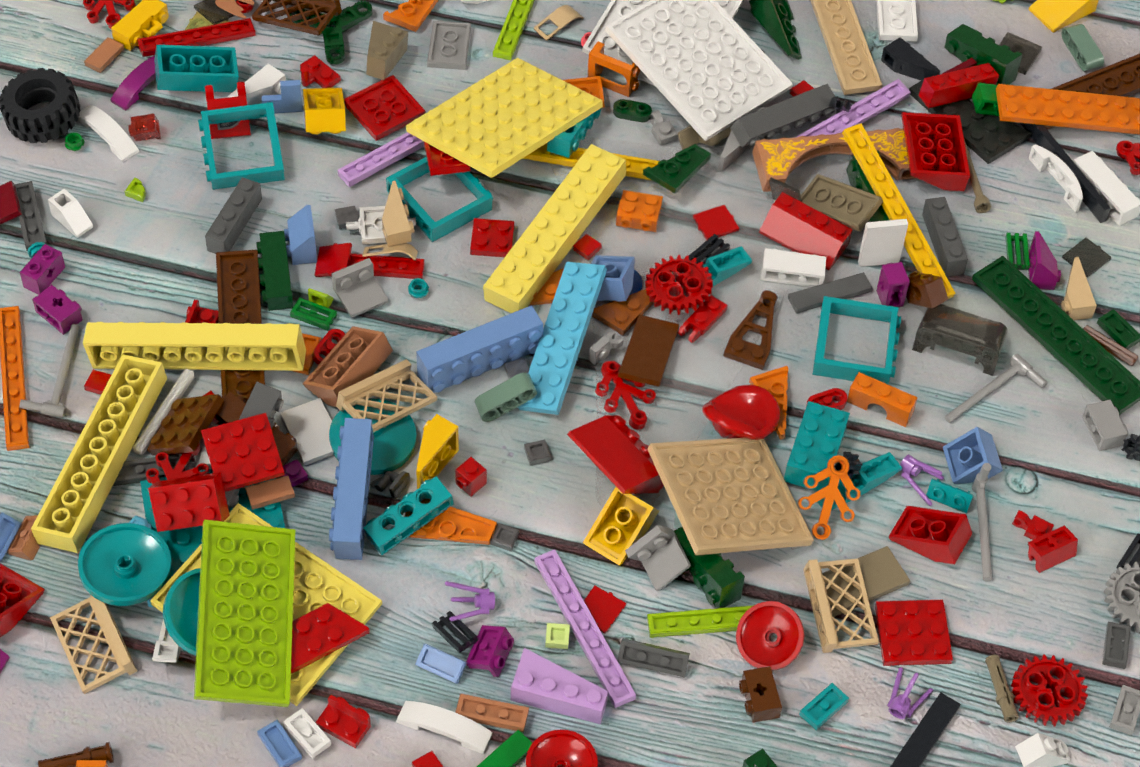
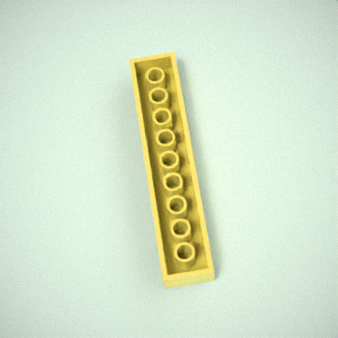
M591 144L483 285L484 300L509 313H514L528 307L533 300L534 294L538 293L626 176V159Z
M87 322L83 339V346L93 369H115L121 356L128 355L161 362L164 369L303 371L306 347L300 325L292 323Z
M128 355L121 356L31 528L38 544L79 553L167 380L161 362Z

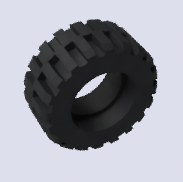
M38 68V70L34 71L33 69L27 70V73H20L16 76L17 78H12L8 82V86L3 88L0 95L1 113L8 130L11 131L13 136L27 142L29 140L30 143L37 144V142L47 143L48 140H57L59 136L66 135L68 130L72 129L76 124L75 122L79 119L81 109L74 85L65 74L59 71L56 73V70L49 68L48 70L44 68ZM41 102H51L49 105L36 110H28L35 104Z

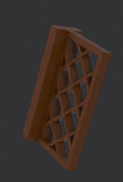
M263 0L253 13L252 19L319 36L333 16L340 15L342 8L340 0H273L276 1L273 4H269L272 0ZM286 5H293L292 7H289V8H286V7H285ZM283 7V10L274 13L272 11L273 9ZM304 8L311 9L305 12L302 11ZM298 10H299V12H300L299 14H296V15H293V16H290V15H289V13H292V12H295V11H298ZM267 11H270L271 13L265 16L261 15L262 13ZM324 12L327 14L319 16L318 13ZM315 14H316V16H317V17H315V18L306 20V17H309V16H312V15H315ZM287 15V18L281 20L276 19L277 17ZM302 18H303V20H304L303 22H300V23H297V24H296V23H293V21H296V20H299V19H302ZM320 23L317 28L309 27L310 25Z

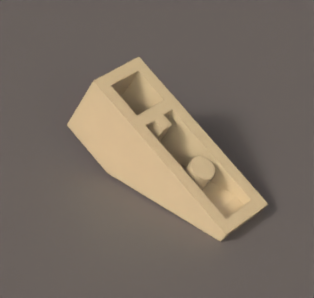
M1075 257L1061 307L1073 320L1089 319L1093 317L1097 305L1079 257Z

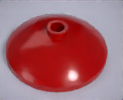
M776 601L761 602L749 608L741 617L736 630V642L742 657L756 668L770 666L772 671L779 670L791 664L801 652L804 643V628L799 616L787 605ZM777 634V640L772 642L771 636Z
M560 729L542 734L531 744L526 756V767H598V759L593 745L584 736L574 731Z

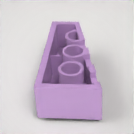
M526 648L523 649L511 686V701L601 724L607 705V690Z

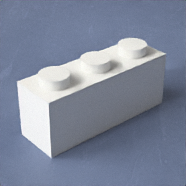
M765 248L760 280L806 287L821 285L825 277L826 257Z

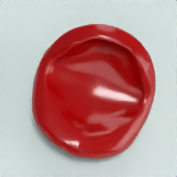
M741 385L729 389L707 402L702 408L703 415L713 423L717 433L727 439H764L775 430L780 419V408L775 397L767 389L755 385Z

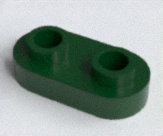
M620 99L613 104V114L619 119L636 122H647L651 119L652 108L647 103Z

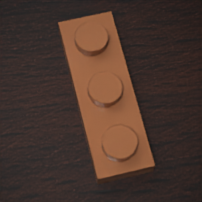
M460 693L455 713L465 716L476 723L524 732L529 707Z

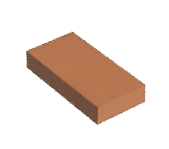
M107 37L84 61L85 66L101 73L124 50V45Z
M289 476L245 488L252 510L295 498Z

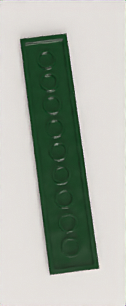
M1004 256L999 257L973 274L972 280L1100 400H1111L1113 406L1118 409L1119 415L1140 401V381Z

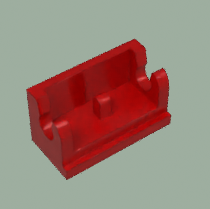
M1064 525L1028 542V558L1030 561L1035 558L1036 570L1041 573L1075 557L1078 539Z

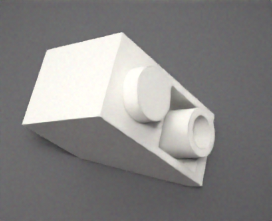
M63 189L48 199L51 215L75 237L78 238L93 228L92 222L78 200L67 190Z
M1036 733L1015 746L1023 767H1054L1071 761L1068 756V747L1062 740Z

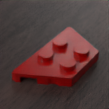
M329 603L293 620L291 674L369 634L368 626Z

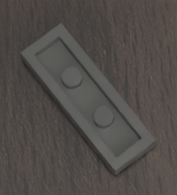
M622 638L617 661L622 664L685 677L690 653Z

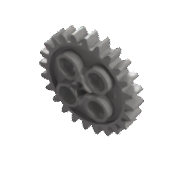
M1135 562L1132 568L1126 563L1124 568L1118 567L1116 573L1113 572L1110 579L1105 584L1107 587L1104 590V594L1108 596H1106L1104 602L1111 603L1107 611L1114 610L1115 613L1112 618L1119 617V624L1126 622L1128 626H1135V631L1138 633L1140 631V585L1136 584L1134 580L1140 582V567ZM1122 595L1128 597L1130 601L1124 600Z

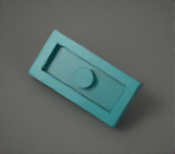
M831 683L802 708L799 715L817 730L848 703L849 697Z

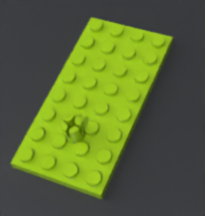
M204 520L194 699L288 707L290 705L296 529Z

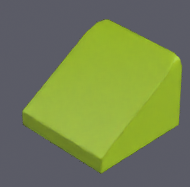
M311 288L308 289L309 301L327 308L330 307L334 300L332 296Z

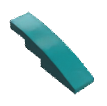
M740 246L707 258L706 264L703 266L704 268H709V273L712 274L713 286L751 264L752 259L743 247Z
M888 452L862 463L859 471L860 475L853 474L851 481L855 488L859 489L861 496L900 472L902 467L891 452ZM839 480L837 488L845 502L848 503L851 500L847 499V490L841 480ZM851 490L850 497L855 498L857 493L855 490ZM825 498L818 501V504L821 506V508L823 506ZM835 501L831 510L838 508Z

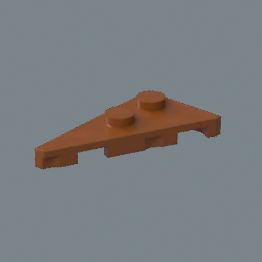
M646 289L629 295L626 301H612L594 308L592 317L619 334L624 335L637 322L638 316L643 315L654 304V301H649V296L646 295Z

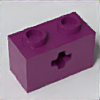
M44 244L20 271L23 287L38 295L48 288L65 269L62 252Z
M902 262L888 263L881 267L876 291L882 305L904 307L910 281Z
M50 285L32 299L36 313L63 335L70 330L72 324L77 325L83 320L81 306L76 301H71L63 290H58L53 285Z

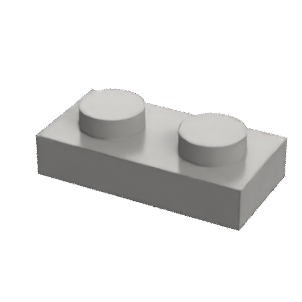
M1122 685L1109 726L1110 728L1129 735L1133 734L1140 712L1139 690Z

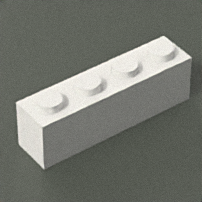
M1091 151L1073 160L1111 209L1108 215L1119 226L1138 217L1140 213L1139 198L1121 182L1100 157Z

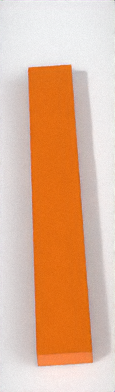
M19 306L0 308V358L7 451L29 448L27 409L19 408L21 399L26 400Z

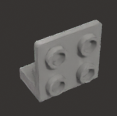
M370 258L332 273L333 290L350 317L353 318L388 303L387 296L374 278L373 263Z
M660 525L655 526L625 550L628 558L642 562L655 590L658 591L691 566L673 529Z

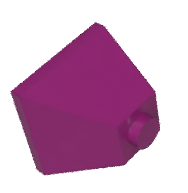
M1035 231L1029 249V280L1041 290H1054L1056 283L1060 282L1061 270H1058L1057 261L1039 231Z

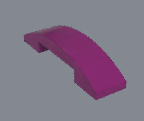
M155 56L145 60L123 80L110 99L113 104L126 111L139 100L138 93L156 78Z

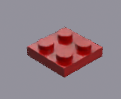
M474 218L470 255L505 257L512 248L514 221Z

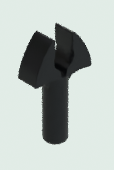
M838 96L831 98L829 106L836 108L837 114L841 111L850 112L852 104L846 99L844 102L838 100Z

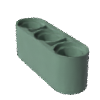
M1083 24L1062 29V40L1082 71L1103 67V54Z
M524 372L484 392L474 402L482 421L490 422L530 401L537 395V391L530 375Z

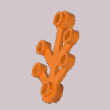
M840 455L830 458L826 469L804 478V485L809 489L815 488L818 482L830 477L829 484L812 495L801 497L798 500L799 508L808 510L812 504L825 498L819 521L812 527L813 536L819 540L828 538L831 533L828 520L834 501L841 512L840 518L842 521L851 522L855 517L853 510L849 509L837 488L839 480H841L847 490V499L855 501L860 497L859 489L855 488L847 474L849 462ZM837 462L841 464V469L839 471L835 470L834 465ZM809 478L814 479L813 486L808 485L807 480ZM851 490L856 491L857 495L855 498L850 497ZM803 499H807L809 502L806 508L801 504ZM846 511L850 512L851 517L848 520L844 518V513ZM820 526L824 529L822 535L817 533V528Z

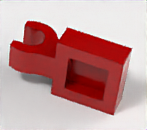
M1018 510L1012 523L1014 526L1026 530L1024 536L1032 540L1051 532L1054 524L1036 515L1031 520L1021 510Z

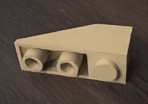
M392 181L382 217V231L387 247L411 242V233H414L413 223L408 221L407 218L409 216L408 207L402 203V200H404L402 189L397 187L396 181Z

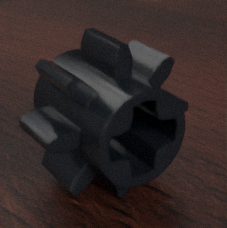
M1131 434L1130 438L1123 440L1124 444L1121 450L1127 453V459L1140 461V435Z
M844 451L843 457L849 462L847 474L850 479H853V474L860 475L859 471L862 463L858 459V454ZM838 462L834 465L837 471L841 469V464Z

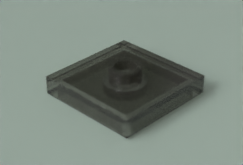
M1007 32L999 44L1000 46L1006 45L1010 47V51L1014 53L1018 51L1023 54L1018 72L1024 75L1027 74L1042 50V46Z

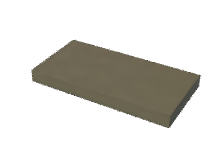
M820 174L815 176L798 198L804 204L861 232L883 203L882 198Z
M888 546L858 558L869 602L910 584V579ZM845 566L841 570L851 578L855 575L853 566ZM829 570L822 574L831 581L836 573ZM837 576L833 581L843 590L849 584L840 576ZM850 585L846 592L858 599L860 596L859 590ZM831 587L827 590V595L834 601L841 595ZM844 596L838 602L848 611L854 605ZM836 608L832 610L833 617L842 614Z

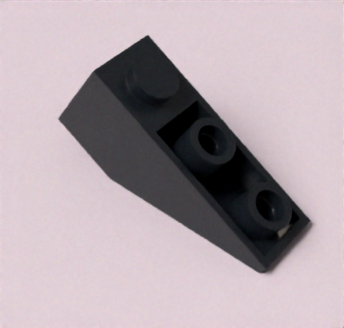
M901 37L883 48L881 61L896 73L920 81L924 78L940 75V70L935 65L930 63Z

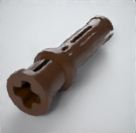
M110 742L94 748L87 746L83 751L38 760V767H76L77 760H106V762L111 764L114 763Z

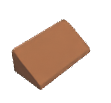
M38 515L25 516L7 550L9 555L26 560L34 559L41 546L37 543L31 531Z

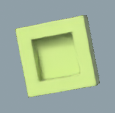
M547 623L545 648L568 649L570 625Z

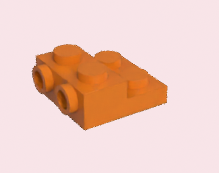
M623 190L617 211L616 226L656 232L663 196Z

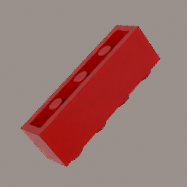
M990 63L924 78L918 96L928 108L972 98L978 83L996 85L999 74Z

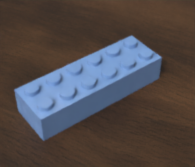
M531 305L416 351L417 377L433 393H437L454 384L458 385L469 378L478 377L491 369H497L504 365V363L518 360L528 354H534L539 340L543 336V322Z
M345 418L344 426H340L341 446H338L337 453L339 466H336L335 471L337 487H334L333 490L335 507H332L331 510L333 528L329 530V542H331L330 550L334 551L335 559L362 560L365 538L363 527L366 526L374 434L372 419Z

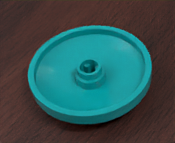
M377 398L368 399L370 401L381 402V399ZM384 400L386 404L396 405L391 401ZM357 404L352 406L354 409L362 411L365 406ZM367 406V412L379 414V408ZM382 409V414L391 416L395 414V411ZM346 410L339 411L336 414L329 429L330 446L333 450V455L338 461V446H341L340 426H344L345 418H353ZM410 415L373 432L374 444L371 475H380L386 471H394L404 465L412 456L416 446L417 433L414 421ZM372 419V425L378 422L377 419Z
M134 523L114 524L97 531L85 542L78 558L79 577L84 588L99 601L116 606L135 605L154 597L167 583L172 567L170 550L165 540L154 530Z
M200 568L188 571L180 576L167 592L163 604V619L169 635L178 646L195 656Z

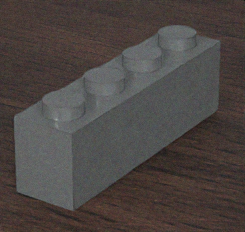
M241 178L205 235L207 251L216 254V252H228L231 250L262 200L260 183Z
M945 197L926 199L922 216L939 264L946 277L964 275L968 258Z

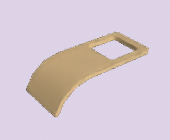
M563 5L537 24L534 30L545 40H549L574 19H584V17L571 6ZM548 20H551L558 28L547 36L539 27Z
M408 243L387 247V244L365 247L362 255L366 257L403 252L413 260H416L418 251ZM383 248V251L368 253L369 249Z

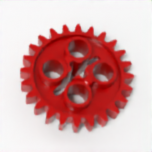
M680 255L677 256V259L669 256V261L662 258V264L656 262L655 269L650 268V274H646V295L649 296L650 302L654 301V307L661 305L662 312L668 308L669 314H672L674 310H677L678 315H680L681 310L689 314V308L697 311V305L703 307V300L709 301V295H712L713 280L712 274L709 273V268H704L703 262L697 264V258L690 261L689 255L684 259H681Z
M1043 654L1041 660L1034 656L1032 662L1026 659L1024 665L1020 664L1018 670L1014 673L1011 687H1013L1012 693L1016 696L1014 703H1021L1019 711L1026 710V718L1031 715L1035 716V723L1042 719L1044 726H1046L1048 721H1051L1053 727H1055L1059 720L1062 725H1065L1067 719L1072 722L1075 715L1079 716L1082 711L1081 709H1084L1085 701L1088 697V694L1085 693L1088 687L1087 685H1082L1085 678L1077 677L1080 670L1072 671V663L1067 666L1064 665V658L1057 662L1055 655L1051 657V660H1048L1045 654ZM1061 695L1068 697V699H1064ZM1039 701L1045 702L1047 705H1043Z

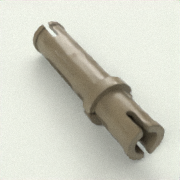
M998 655L988 656L985 663L987 664L997 695L995 698L996 703L1001 707L1004 721L1007 723L1018 720L1019 715L1013 702L1015 697L1010 692L1000 657Z

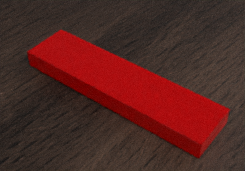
M351 253L349 266L370 258L373 263L374 276L423 279L425 259L416 258V260H413L412 258L379 255L363 257L362 254Z

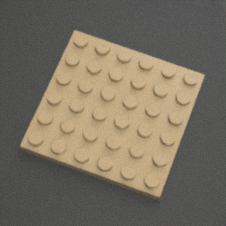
M731 438L650 443L647 450L695 555L810 546L814 541L765 439Z

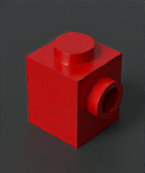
M468 458L455 469L456 485L472 497L487 484V469L474 458Z

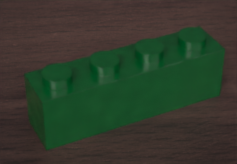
M284 231L259 233L260 242H256L258 254H262V258H258L259 270H264V274H260L261 287L265 286L266 290L262 291L263 303H267L268 311L293 308Z

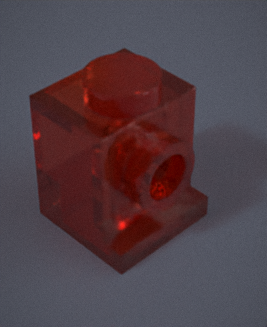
M154 113L131 117V125L128 126L129 134L136 141L154 138L161 139L159 120Z

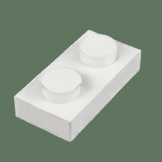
M303 708L283 721L284 727L312 759L331 746V740Z

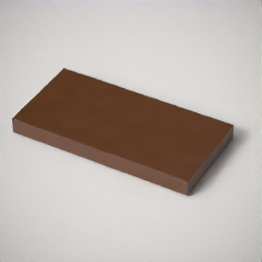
M639 315L618 377L660 387L680 324Z

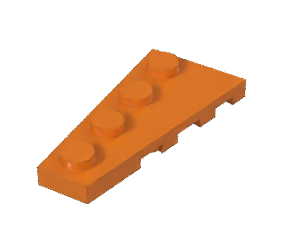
M424 499V500L421 501V503H422V504H427V503H429L431 500H430V499ZM449 507L409 537L489 545L496 530L497 522ZM406 512V514H405L404 517H409V516H411L413 513H412V512Z

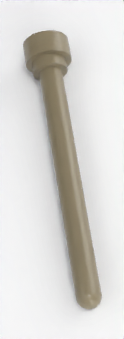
M965 142L970 172L969 179L976 197L974 207L977 213H986L991 209V203L989 198L983 195Z

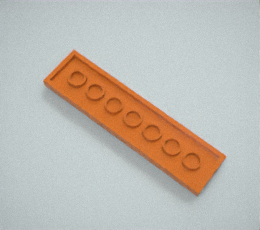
M998 84L996 87L1000 121L1140 135V98Z

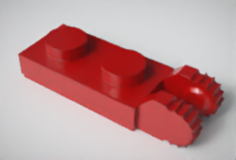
M710 295L709 301H704V306H699L697 311L681 325L677 333L683 336L690 329H693V332L688 337V341L694 343L726 312L727 304Z

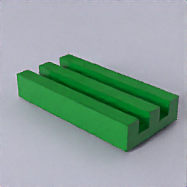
M1006 233L1007 260L1013 264L1011 241H1014L1016 264L1013 265L1017 269L1029 270L1027 234L1023 233L1022 236H1019V233L1014 235ZM1020 242H1022L1024 264H1021Z
M299 297L290 312V317L328 331L330 324L332 325L334 322L333 319L337 317V311Z

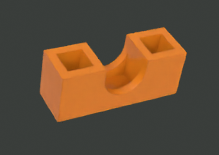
M858 372L850 386L847 402L864 410H867L870 404L880 405L887 412V420L906 427L914 413L918 397Z

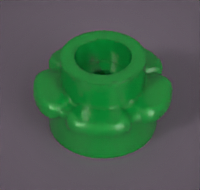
M73 132L66 136L65 147L68 150L77 151L81 149V146H84L85 141L79 133Z

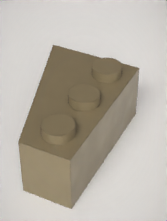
M373 21L367 55L366 75L382 80L386 79L407 51L409 31Z

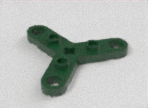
M362 0L361 2L358 1L353 6L344 8L339 16L334 15L321 33L323 34L327 62L336 65L345 60L342 32L370 18L373 13L371 3L365 0L364 2ZM365 8L367 11L362 13L359 9ZM298 10V11L289 13V15H290V16H293V15L299 14L300 12H299V10ZM315 14V15L306 17V20L315 18V17H317V16H316V14ZM302 18V19L293 21V23H296V24H297V23L303 22L304 20H303V18ZM320 23L310 25L309 27L317 28ZM333 53H338V54H340L339 57H338V56H337V57L334 56V58H333V56L331 57V54H333Z

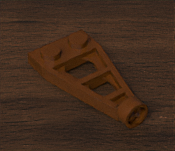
M769 290L762 292L759 301L731 334L723 354L724 357L763 370L771 349L773 313L778 299L774 292ZM756 315L767 318L765 327L752 323ZM747 331L761 334L762 337L760 345L745 341L742 338Z

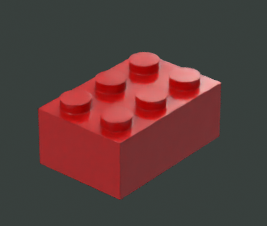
M221 472L157 481L148 488L157 532L203 526L204 520L224 522L230 516Z

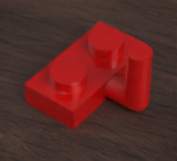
M315 55L300 64L301 81L305 87L316 82L322 88H331L341 81L340 75Z

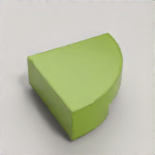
M134 177L124 191L125 196L143 202L146 196L145 188L142 182Z

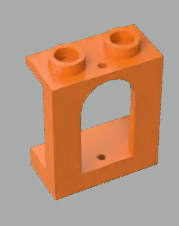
M598 41L589 53L588 77L600 76L603 72V67L616 71L626 78L627 84L620 85L601 77L602 87L629 97L639 87L638 75L640 68L634 62L632 65L605 55V44Z

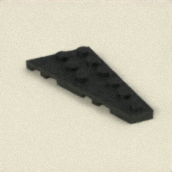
M924 79L909 88L910 95L931 114L960 115L966 145L987 164H990L1031 138L1032 132L1011 122L1000 121L999 116L976 113L974 104L967 100L928 108L918 96Z

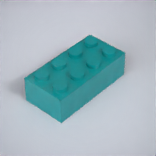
M156 45L154 64L157 90L205 92L206 85H212L214 92H234L237 89L239 74L235 47Z
M808 401L786 466L785 482L805 487L804 478L806 476L815 475L827 468L829 459L839 454L850 416L849 412ZM830 477L818 482V485L811 489L818 491L829 484ZM813 478L807 480L809 486L814 485Z

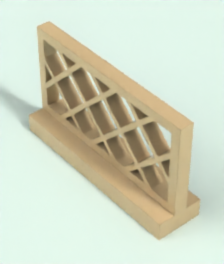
M406 359L339 391L336 407L341 412L346 410L356 419H365V417L377 419L378 422L372 425L373 432L437 401V396L411 370L412 364ZM410 379L415 385L402 384V382ZM389 388L398 389V394L388 393L385 390ZM401 390L413 392V397L400 395ZM416 393L425 394L428 398H416ZM373 396L382 398L381 402L370 401L368 399ZM384 398L397 400L396 405L384 403ZM399 401L409 402L412 405L409 407L399 406ZM357 404L363 405L365 408L362 411L356 410L352 406ZM367 406L379 408V414L367 412ZM382 409L395 411V414L391 416L382 414Z
M858 558L818 562L817 559L809 560L803 571L822 652L829 653L833 649L877 645L879 641ZM853 566L854 577L851 578L842 572L843 567ZM828 568L836 574L830 581L823 576L821 569ZM837 576H840L849 583L844 590L833 583ZM850 585L859 590L860 596L858 599L846 592ZM829 587L841 594L836 601L827 595ZM842 596L854 603L849 611L838 603ZM856 605L865 612L863 620L851 613ZM834 608L846 615L842 622H839L832 616ZM848 617L859 624L855 632L843 624ZM861 626L870 632L871 639H863L856 634ZM839 629L851 636L848 641H838L837 632Z
M91 595V597L50 617L84 694L126 672L129 675L137 672V668L107 603L99 601ZM91 605L93 610L90 617L80 616L82 609ZM65 618L72 619L68 629L60 627L58 622ZM77 620L87 622L82 633L73 630ZM92 624L101 627L97 636L88 634ZM71 635L80 637L76 647L67 644ZM85 639L95 641L91 651L81 649ZM100 642L109 645L105 655L96 653ZM79 653L89 655L84 666L75 662ZM94 657L103 659L99 670L90 667ZM108 661L116 662L119 667L112 672L104 671ZM87 671L97 674L94 681L85 685L84 678Z

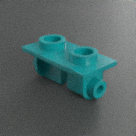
M931 479L926 493L929 499L967 513L974 497L973 494H970V491L966 492L939 481L940 479Z

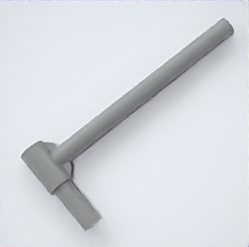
M71 325L51 401L48 400L42 404L21 399L19 408L63 418L65 406L60 402L79 331L78 325Z
M1015 354L1010 359V368L948 413L945 419L951 423L1017 373L1030 377L1041 388L1047 384V381L1033 370V367L1019 354Z
M989 463L983 464L980 473L976 475L972 485V490L977 496L983 581L986 582L992 580L985 485L991 470Z

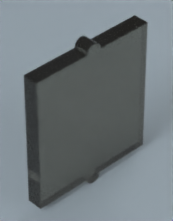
M204 0L194 5V9L213 25L225 20L228 21L229 18L235 16L218 7L215 3L216 0Z
M770 178L769 183L774 200L784 192L802 202L800 190L787 185L785 182Z
M1087 237L1062 256L1071 265L1074 258L1079 257L1087 278L1111 260V256L1103 251L1101 246H1097Z

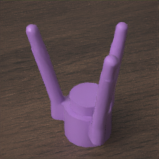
M908 454L900 463L903 471L901 476L911 484L929 506H932V502L910 476L916 477L921 470L940 480H943L944 476H942L940 470L918 461Z
M449 581L445 582L446 586L479 593L475 594V597H452L450 599L452 602H474L475 608L479 609L450 617V621L461 620L480 614H489V610H494L495 593L490 592L489 589H481Z
M902 667L898 669L891 699L887 704L890 714L899 719L910 718L913 711L933 692V689L929 688L911 706V699L908 696L919 676L918 673H915L904 694H900L897 697L903 672Z

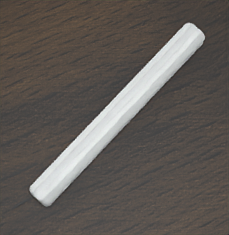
M185 369L133 446L136 454L143 455L151 443V438L158 432L162 420L171 410L172 403L177 399H181L195 378L192 370Z

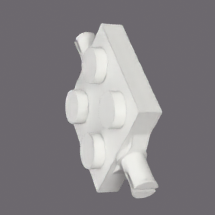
M385 206L359 207L360 217L358 221L346 222L347 230L359 229L362 244L386 243L382 231V217ZM416 217L408 218V221H412L413 226H416Z

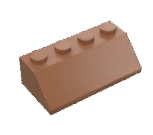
M352 326L303 382V385L318 398H321L327 405L336 407L339 391L374 375L376 370L393 352V349L384 332Z

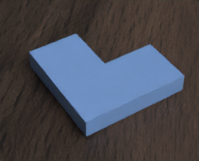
M300 80L280 81L281 95L262 96V103L273 102L275 113L303 112Z

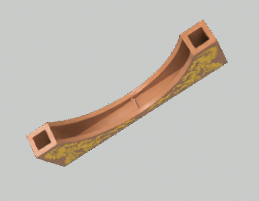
M894 128L891 130L878 129L867 131L875 149L879 150L880 158L888 172L896 180L915 179V177L910 175L904 130ZM842 133L820 134L807 137L799 136L796 138L783 137L772 140L762 139L756 141L752 152L763 192L783 190L785 181L790 173L809 159L827 154L854 155Z

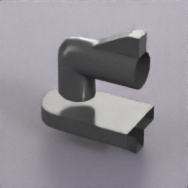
M386 471L382 477L372 481L370 485L379 492H383L387 485L393 482L388 489L392 499L396 500L409 483L410 474L405 471L400 474Z

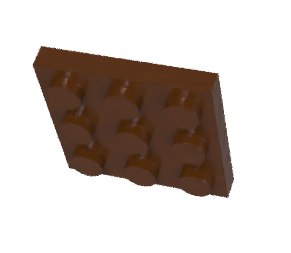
M219 394L175 400L171 405L168 415L162 420L158 432L151 438L147 451L151 455H157L160 452L167 454L194 452L202 439L201 430L209 427L224 399Z

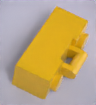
M142 0L111 28L113 40L123 44L125 49L131 51L135 46H138L137 39L156 35L163 28L162 24L169 17L167 4L160 0Z

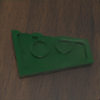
M693 144L675 153L674 157L668 160L663 159L652 168L647 167L643 169V175L676 194L711 159V153Z

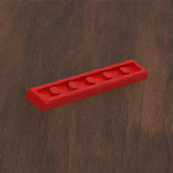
M247 18L137 39L142 57L155 55L156 45L205 46L256 36V31L251 19Z

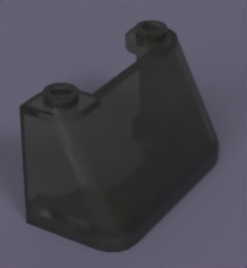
M940 304L933 309L927 307L917 329L912 350L922 353L926 347L934 350L937 344L976 357L975 364L980 362L983 365V373L993 376L1008 329L1001 322Z

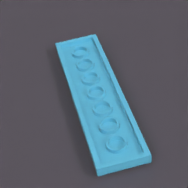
M566 262L543 328V336L539 340L528 372L536 388L537 395L530 401L518 407L519 410L559 415L607 271L605 265Z

